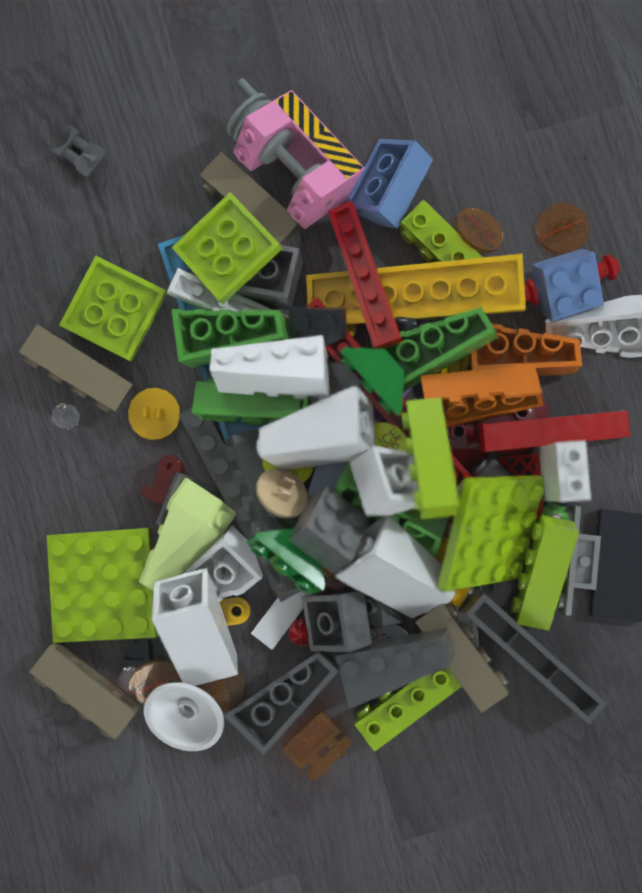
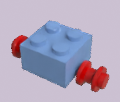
M579 249L531 264L535 283L532 279L525 281V302L529 301L532 305L539 303L541 315L552 321L602 306L604 302L600 284L601 278L606 277L609 281L615 280L617 273L620 272L619 262L616 258L607 254L602 257V262L597 263L594 252Z

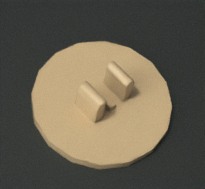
M281 469L268 470L260 476L256 483V493L260 503L267 511L278 517H297L303 512L308 502V493L304 484L297 476Z

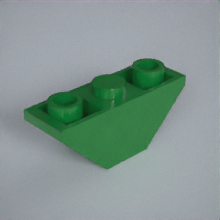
M343 348L340 352L345 357L341 359V362L351 373L356 369L363 378L359 382L370 394L374 390L379 394L382 399L378 403L389 415L394 411L398 416L402 412L404 370L385 349Z
M294 528L258 532L247 540L246 544L251 547V551L256 556L274 565L273 568L279 574L290 577L296 582V587L302 592L314 594L324 588L325 582L321 564L288 541Z

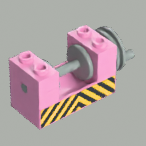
M242 78L237 82L236 87L248 99L232 115L226 130L228 135L236 142L233 153L250 171H253L262 164L274 162L278 158L290 169L298 180L292 188L293 198L287 211L305 230L328 214L329 210L338 207L348 199L365 168L292 90L271 101L265 93H257Z

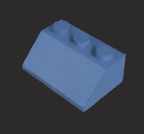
M379 139L347 202L353 201L359 216L379 226L398 229L433 159L416 140Z

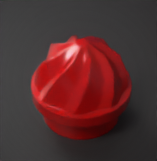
M302 618L293 621L288 630V636L295 645L305 646L309 644L306 620Z

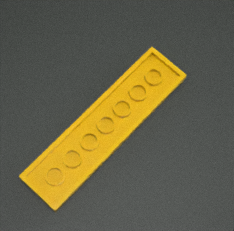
M523 254L377 268L394 317H412L415 320L447 318L482 307L485 314L526 310ZM348 271L306 275L308 304L318 297L326 307L346 308V326L366 324Z

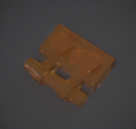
M321 709L282 747V750L300 770L309 762L313 768L306 774L314 782L320 775L324 776L329 771L328 767L338 758L342 759L347 754L346 750L353 742L347 736L340 742L334 739L340 733V728ZM327 745L330 751L322 759L318 758L317 754Z

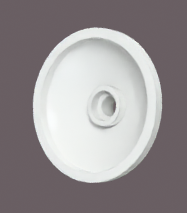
M185 683L161 685L150 693L144 705V717L148 727L157 738L171 747L184 751L204 750L213 746L223 732L224 717L219 705L208 693L196 686Z

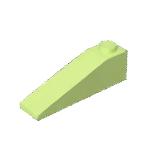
M186 477L168 502L166 509L169 511L164 525L160 524L157 533L160 536L156 547L150 551L139 580L141 584L154 591L155 581L183 574L223 535L237 514L220 499Z

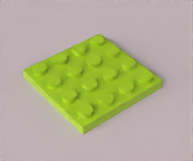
M539 475L464 478L459 498L458 513L454 518L438 587L444 591L519 579L523 571L526 551L530 546L532 529L537 520L540 500L544 495L543 477Z
M152 527L47 535L53 643L155 638L159 636L152 622L154 591L139 582L149 553L153 550Z

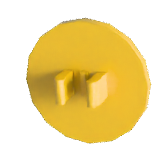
M149 388L138 393L131 401L128 410L129 422L133 430L141 437L150 440H159L171 435L178 427L180 421V406L176 398L168 391L159 388Z

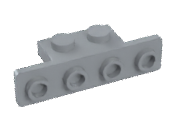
M568 506V511L566 512L569 514V520L574 521L579 530L581 507ZM578 535L557 604L559 613L571 616L574 588L596 590L601 536Z

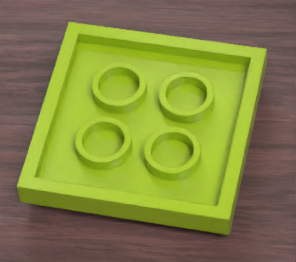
M231 192L172 247L222 304L230 299L283 249L275 238Z
M95 255L59 326L132 362L167 295V291Z

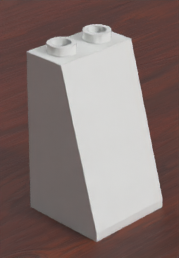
M357 386L350 387L260 428L257 451L261 458L281 470L353 461L372 446L376 447L374 407Z
M586 441L553 443L535 447L531 451L532 454H539L541 477L544 478L543 501L591 500ZM534 462L533 469L536 471V466Z
M385 516L365 529L353 560L339 569L335 575L340 581L410 618H414L422 613L426 614L431 609L450 602L455 595V590L444 591L438 587L443 565L390 516Z
M208 568L155 581L152 622L182 682L197 686L238 675L237 653Z

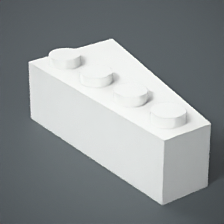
M323 335L217 348L211 351L210 372L218 392L253 395L255 392H265L267 396L278 397L279 394L294 395L296 399H306V396H315L320 401L329 397L328 355Z

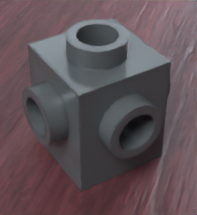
M364 593L369 625L383 627L401 623L399 611Z

